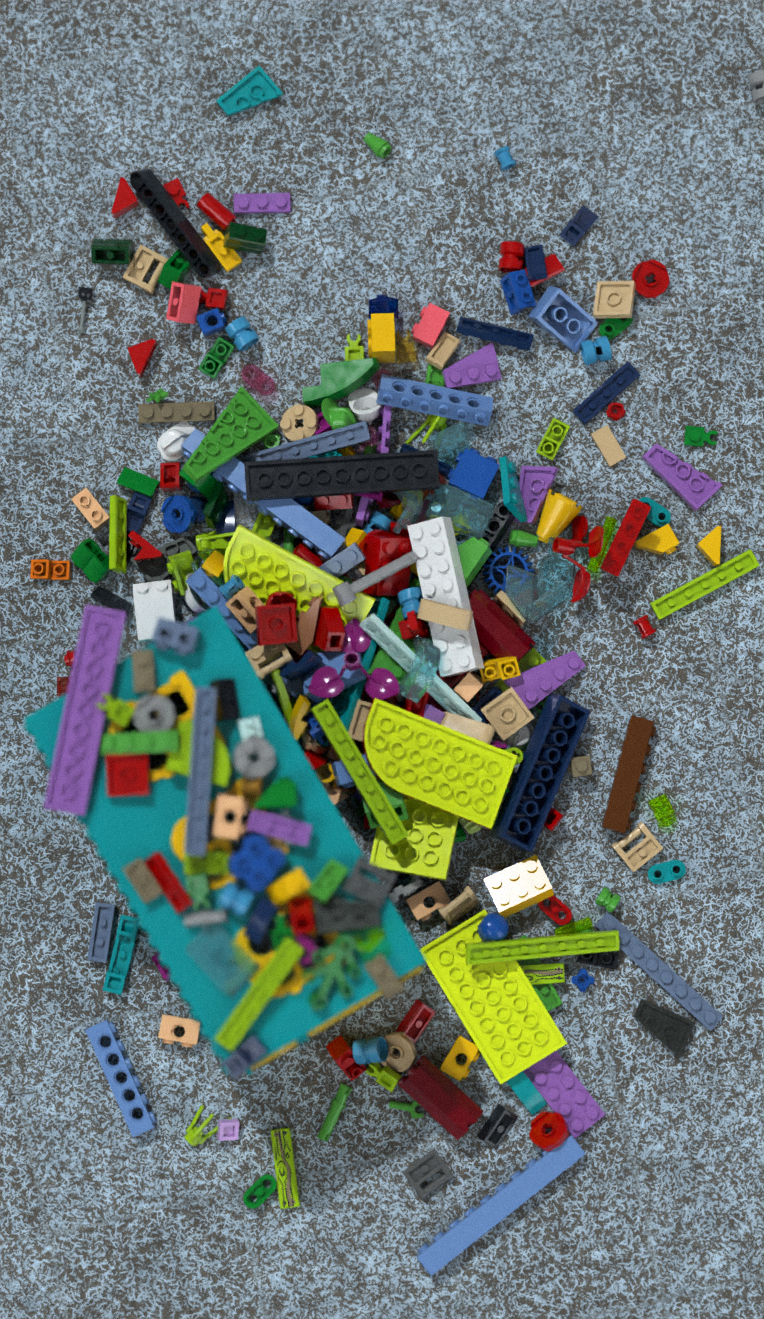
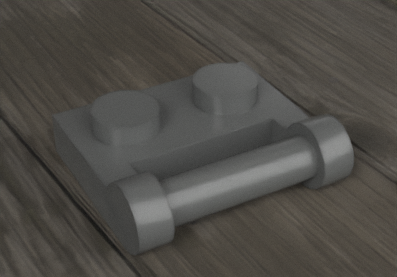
M359 856L343 890L381 908L397 874L392 871L390 873L366 861L364 857ZM363 868L387 880L385 885L383 886L359 874L360 869Z
M435 1148L403 1171L423 1201L428 1198V1194L447 1180L451 1181L455 1178ZM440 1169L443 1170L444 1174L422 1189L420 1186L422 1182Z

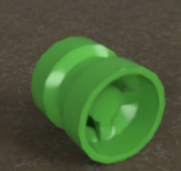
M604 887L595 903L599 906H605L606 910L612 913L621 896L612 894L610 889Z

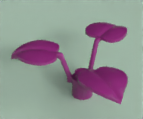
M354 618L344 627L345 636L342 652L346 654L344 655V665L341 672L338 674L336 669L330 666L319 668L314 673L308 690L311 694L321 698H332L339 695L344 689V682L340 678L346 669L350 671L360 669L369 679L365 684V689L371 698L384 700L399 693V684L396 677L389 670L375 668L372 676H370L360 664V658L356 652H365L370 646L371 637L359 626L360 622Z

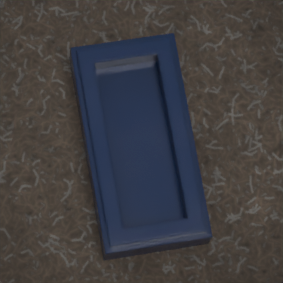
M543 245L524 248L529 281L548 278Z

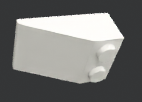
M171 579L133 584L138 642H149L152 640L158 617L176 621Z

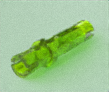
M605 517L602 526L604 528L602 550L596 558H590L586 567L587 571L598 573L602 558L606 556L605 551L617 522L615 518Z

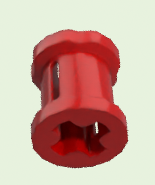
M648 615L633 622L641 633V639H645L657 632L651 626Z

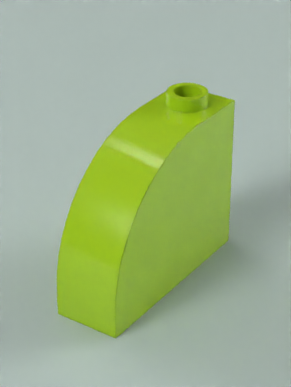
M186 719L185 722H179L177 729L180 730V751L170 752L166 770L189 776L193 720ZM214 734L211 783L227 787L231 773L230 757L224 744Z

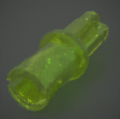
M588 916L575 922L570 921V924L556 928L554 934L580 933L592 929L593 924Z

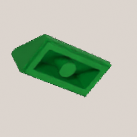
M124 467L116 483L119 486L153 499L160 481Z

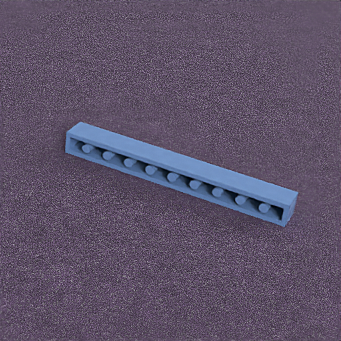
M196 428L181 445L183 455L187 459L190 458L205 437ZM233 458L211 472L218 482L223 481L226 483L230 491L235 494L238 492L243 496L242 498L250 505L252 503L258 507L257 510L264 516L268 514L273 518L272 521L279 527L283 525L287 528V532L292 537H299L307 548H314L318 551L317 554L322 559L330 560L347 545L344 537L292 499L247 501L245 466L237 458Z
M200 567L186 582L210 608L217 606L228 627L249 649L257 646V629L251 634L225 605L229 599L221 593L219 585ZM281 655L280 657H278V658L274 659L273 661L267 663L265 666H267V665H269L270 663L276 661L277 659L281 658V657L284 656V655ZM288 663L279 667L280 672L287 666ZM301 677L293 681L283 678L285 688L296 699L301 694L308 699L311 705L316 703L304 694Z
M569 1134L564 1142L552 1151L547 1152L543 1150L540 1158L537 1160L533 1158L525 1164L526 1169L522 1172L518 1170L510 1176L511 1181L507 1184L503 1182L494 1189L496 1192L492 1196L488 1194L479 1201L480 1205L475 1209L473 1206L464 1213V1218L460 1221L456 1219L448 1225L449 1230L445 1233L440 1231L433 1237L434 1241L430 1245H427V1243L422 1245L417 1250L419 1253L416 1257L430 1276L583 1157L586 1153L572 1135Z

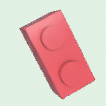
M172 282L166 319L179 323L195 324L201 286Z
M429 303L428 307H423L419 316L421 320L419 324L415 323L411 333L413 334L412 340L433 349L450 317V312Z

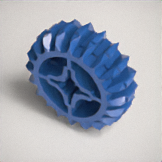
M506 546L505 553H503L502 549L498 548L499 555L493 551L491 555L494 559L490 557L487 559L490 565H483V568L488 569V571H484L482 575L489 576L484 579V583L491 582L488 589L490 590L495 587L493 594L496 595L498 590H502L511 596V592H514V595L517 597L519 595L518 590L522 593L525 591L523 585L528 588L531 584L527 580L533 581L534 577L528 574L534 573V569H528V567H531L533 563L525 562L529 559V556L526 555L522 558V550L519 554H516V547H513L512 552H509V547ZM509 557L508 563L505 566H494L498 560ZM515 559L521 563L524 573H520V571L514 568ZM511 563L510 569H512L511 572L513 571L514 574H510L507 581H505L506 573H503V570L506 571ZM492 571L502 576V586L496 582ZM511 579H523L518 585L507 587Z

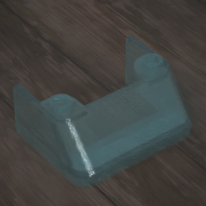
M554 537L549 538L548 555L538 563V575L535 576L534 573L510 564L507 565L506 595L523 618L531 623H535L570 599L573 594L575 564L562 558V554L553 552L552 544L555 539ZM575 548V551H574L573 554L568 555L569 557H571V558L574 559L575 561H576V548Z

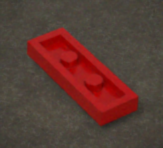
M159 851L144 861L177 914L193 904L189 894L184 890L178 877L173 873L166 859Z

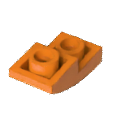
M31 559L30 579L71 581L72 561Z

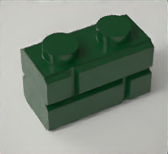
M229 222L224 232L223 247L261 254L266 244L267 229Z
M94 239L91 245L92 263L130 265L133 259L132 240Z

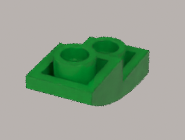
M219 336L198 369L215 379L236 346Z

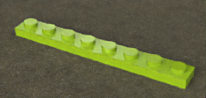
M327 699L311 708L312 714L390 845L408 836V832L330 701Z
M607 930L465 944L466 964L618 951L619 931Z

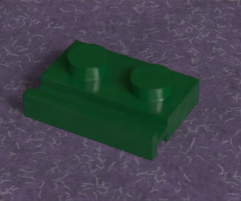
M215 482L203 511L208 528H216L217 523L222 519L223 509L229 502V496L222 482Z

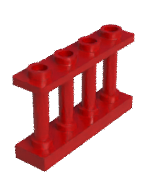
M632 499L600 567L602 570L619 576L651 506Z

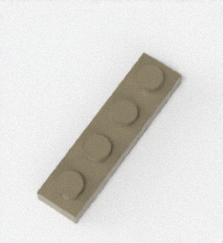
M215 402L138 404L139 424L215 421Z

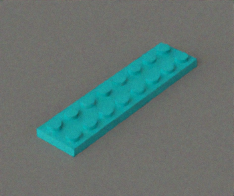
M375 598L376 600L367 617L374 613L384 622L390 600ZM372 638L369 648L365 652L360 653L363 668L367 672L371 667V661L377 647V643ZM366 679L342 690L339 695L329 698L331 705L347 732L349 731L357 700H360L366 684ZM323 735L322 738L325 743L322 746H331L326 735Z

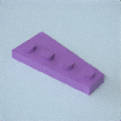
M655 444L642 457L695 512L722 486L718 481L715 482L705 473H700L692 468V465L687 462L684 463L676 455L658 444Z
M572 651L521 672L520 676L505 679L504 683L508 688L512 686L526 707L531 709L586 665L577 653Z

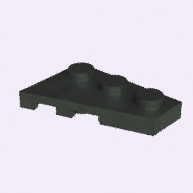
M184 536L157 548L165 555L163 558L134 561L135 557L130 560L149 582L162 581L171 575L166 566L169 563L168 556L190 550L193 557L199 551Z
M333 896L323 904L314 898L318 935L381 927L377 905L344 900Z
M640 999L633 1017L674 1054L681 1058L695 1022L644 999Z

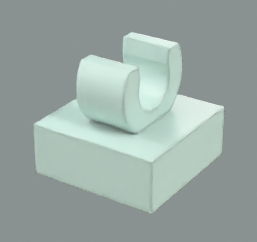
M259 716L238 721L242 741L252 736L263 737Z

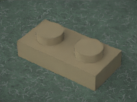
M153 650L132 651L134 692L156 691Z
M141 858L123 868V871L145 904L163 893Z
M381 953L364 964V967L388 1000L405 988Z

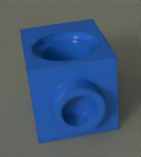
M218 308L196 316L204 338L225 330L224 324L227 321L224 313H219ZM212 318L218 320L215 326L208 325V321Z

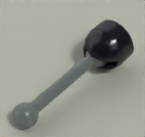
M78 287V297L83 301L80 326L77 329L79 333L85 332L83 326L86 302L92 299L94 290L92 288Z

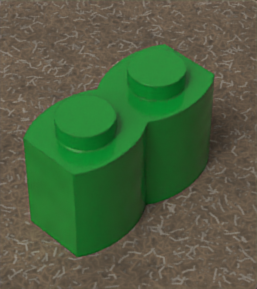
M90 538L82 541L70 556L75 566L82 569L87 578L94 583L102 581L111 571L109 569V556L102 552L98 544Z

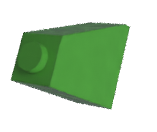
M472 537L457 546L466 588H468L493 552L489 548L490 543L483 538L478 540Z

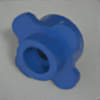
M580 969L579 973L571 978V982L576 984L581 992H585L587 987L595 981L593 977L587 974L586 969Z

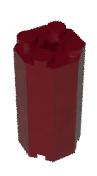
M475 589L468 596L471 610L473 611L478 642L494 659L516 656L517 662H519L528 653V650L535 646L536 643L482 590L478 591Z
M423 1054L416 1062L417 1066L413 1064L406 1072L408 1076L404 1075L397 1084L455 1139L459 1140L469 1130L470 1126L474 1125L484 1111Z

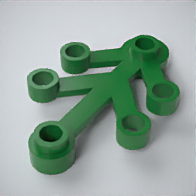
M348 934L337 936L334 944L327 948L315 950L311 954V959L316 964H322L325 961V957L332 954L335 955L331 961L314 969H307L302 974L303 979L307 983H313L316 977L326 973L319 990L311 993L308 998L309 1005L315 1010H321L325 1007L327 1002L325 996L335 976L339 985V993L343 997H349L352 994V987L347 983L340 964L343 957L348 965L347 973L352 978H357L361 974V969L356 965L352 955L355 942ZM348 942V945L342 948L343 943ZM318 954H321V958L319 960H315V957ZM357 968L356 973L351 974V971ZM312 973V977L307 979V975ZM348 987V991L343 993V989ZM322 999L321 1003L316 1005V1001Z

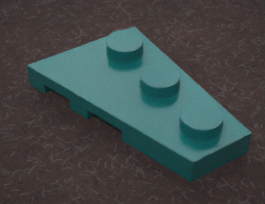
M257 66L219 97L216 103L229 117L281 97L283 92L260 66Z
M507 456L499 458L503 502L520 523L528 521L517 478V467Z

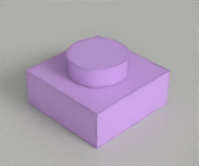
M218 1120V1140H238L239 1120Z

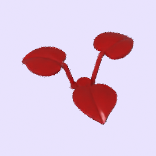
M576 516L571 521L573 528L572 540L556 537L552 544L553 552L562 554V558L569 560L580 568L574 577L573 596L570 602H577L587 594L590 587V573L586 572L584 566L568 555L573 554L575 548L589 547V556L596 558L603 546L604 528L601 526H596L591 530L589 543H582L588 528V521L585 516Z

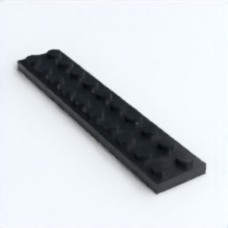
M437 450L244 462L247 501L440 489Z

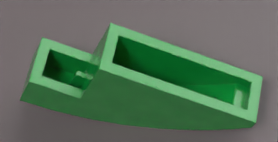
M377 358L320 364L321 385L302 387L303 403L308 407L321 406L325 398H331L336 401L357 390L379 370L380 364Z

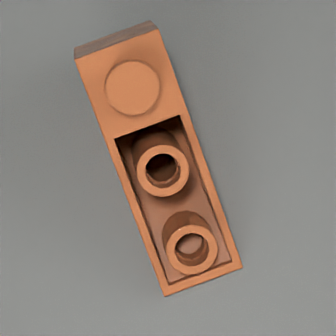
M322 593L318 598L314 596L307 604L310 607L307 612L302 611L296 618L298 621L296 624L298 642L285 643L300 656L314 640L319 610L322 607L324 597Z

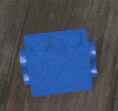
M465 448L463 453L459 452L455 460L458 463L455 470L451 469L447 476L449 480L448 486H451L450 489L458 494H461V492L467 494V498L474 502H478V500L483 502L500 465L492 457L487 456L485 458L480 456L479 451L470 448V450Z
M261 833L259 836L253 834L252 837L248 835L241 843L244 847L240 852L235 851L228 859L230 862L228 867L232 869L229 873L238 880L242 877L248 882L245 886L254 893L257 890L262 893L287 861L285 858L286 853L277 846L273 849L268 845L270 840Z

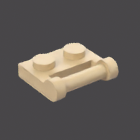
M140 244L123 275V279L153 294L163 266L169 259ZM156 260L159 264L147 284L143 281Z
M284 643L257 645L245 652L247 659L260 680L264 679V676L293 660ZM281 655H284V656H282L281 658L277 659L276 661H274V662L270 663L269 665H267V666L263 667L262 669H260L262 666L266 665L267 663L273 661L274 659L280 657Z
M642 822L638 823L637 827L618 843L615 842L611 845L633 873L663 849ZM641 833L646 836L627 853L622 850Z
M467 886L464 888L463 893L444 908H439L438 911L449 926H451L479 904L480 901L471 888Z

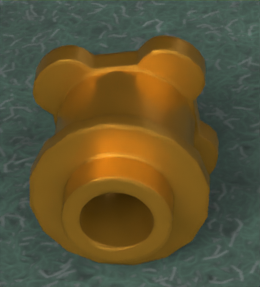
M244 777V781H240V794H244V798L246 796H257V799L260 798L261 777H258V780L246 779Z

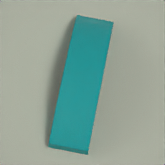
M122 914L120 916L103 991L122 995L138 933L139 924L137 920L139 918Z
M523 1071L506 1081L532 1115L548 1104Z

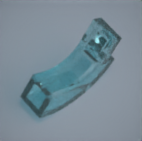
M422 490L392 492L398 496L403 505V513L392 531L400 534L401 530H406L410 523L415 524L423 507Z
M418 635L413 640L415 648L413 665L399 683L401 695L415 703L422 698L429 688L440 662V648L434 646L429 639H423Z

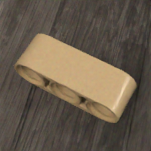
M421 599L417 614L419 619L469 631L473 617V611L428 599Z
M444 712L445 715L440 725L487 744L491 743L495 732L493 726L453 713Z

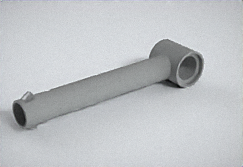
M411 551L351 584L346 581L332 588L340 606H344L357 599L355 594L417 562V558Z

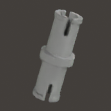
M226 909L209 912L208 910H202V913L184 915L186 928L199 925L207 927L213 923L228 921Z

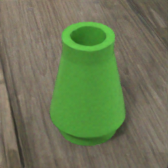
M371 132L364 137L363 141L377 157L383 159L390 153L392 146L389 145L388 141L373 135Z
M518 528L511 530L509 544L513 545V547L537 546L538 536Z

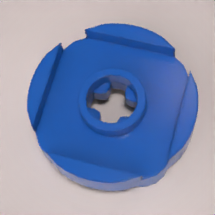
M184 495L168 497L161 508L164 516L162 522L166 529L172 533H185L189 531L194 525L195 518L198 516L197 508ZM177 510L180 511V517L178 518V513L176 512Z

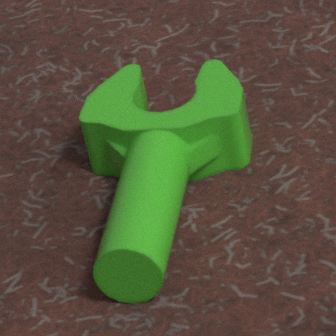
M390 1100L389 1108L409 1111L414 1119L424 1116L423 1113L415 1111V1107L419 1105L415 1100L412 1103Z

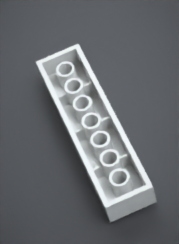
M442 516L407 526L412 550L417 558L415 563L423 599L472 611L451 518ZM473 617L469 631L428 621L440 677H451L484 668Z

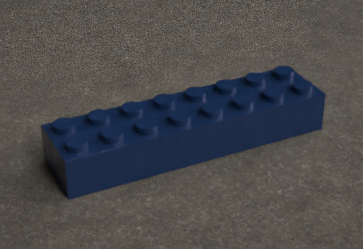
M562 695L548 696L523 755V760L510 786V792H508L490 836L520 851L533 852L591 711Z

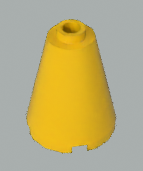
M549 489L536 532L539 535L538 539L546 544L549 541L553 542L583 508L582 505L576 507L577 502L559 492L558 494L556 492L552 494L554 492L553 489Z

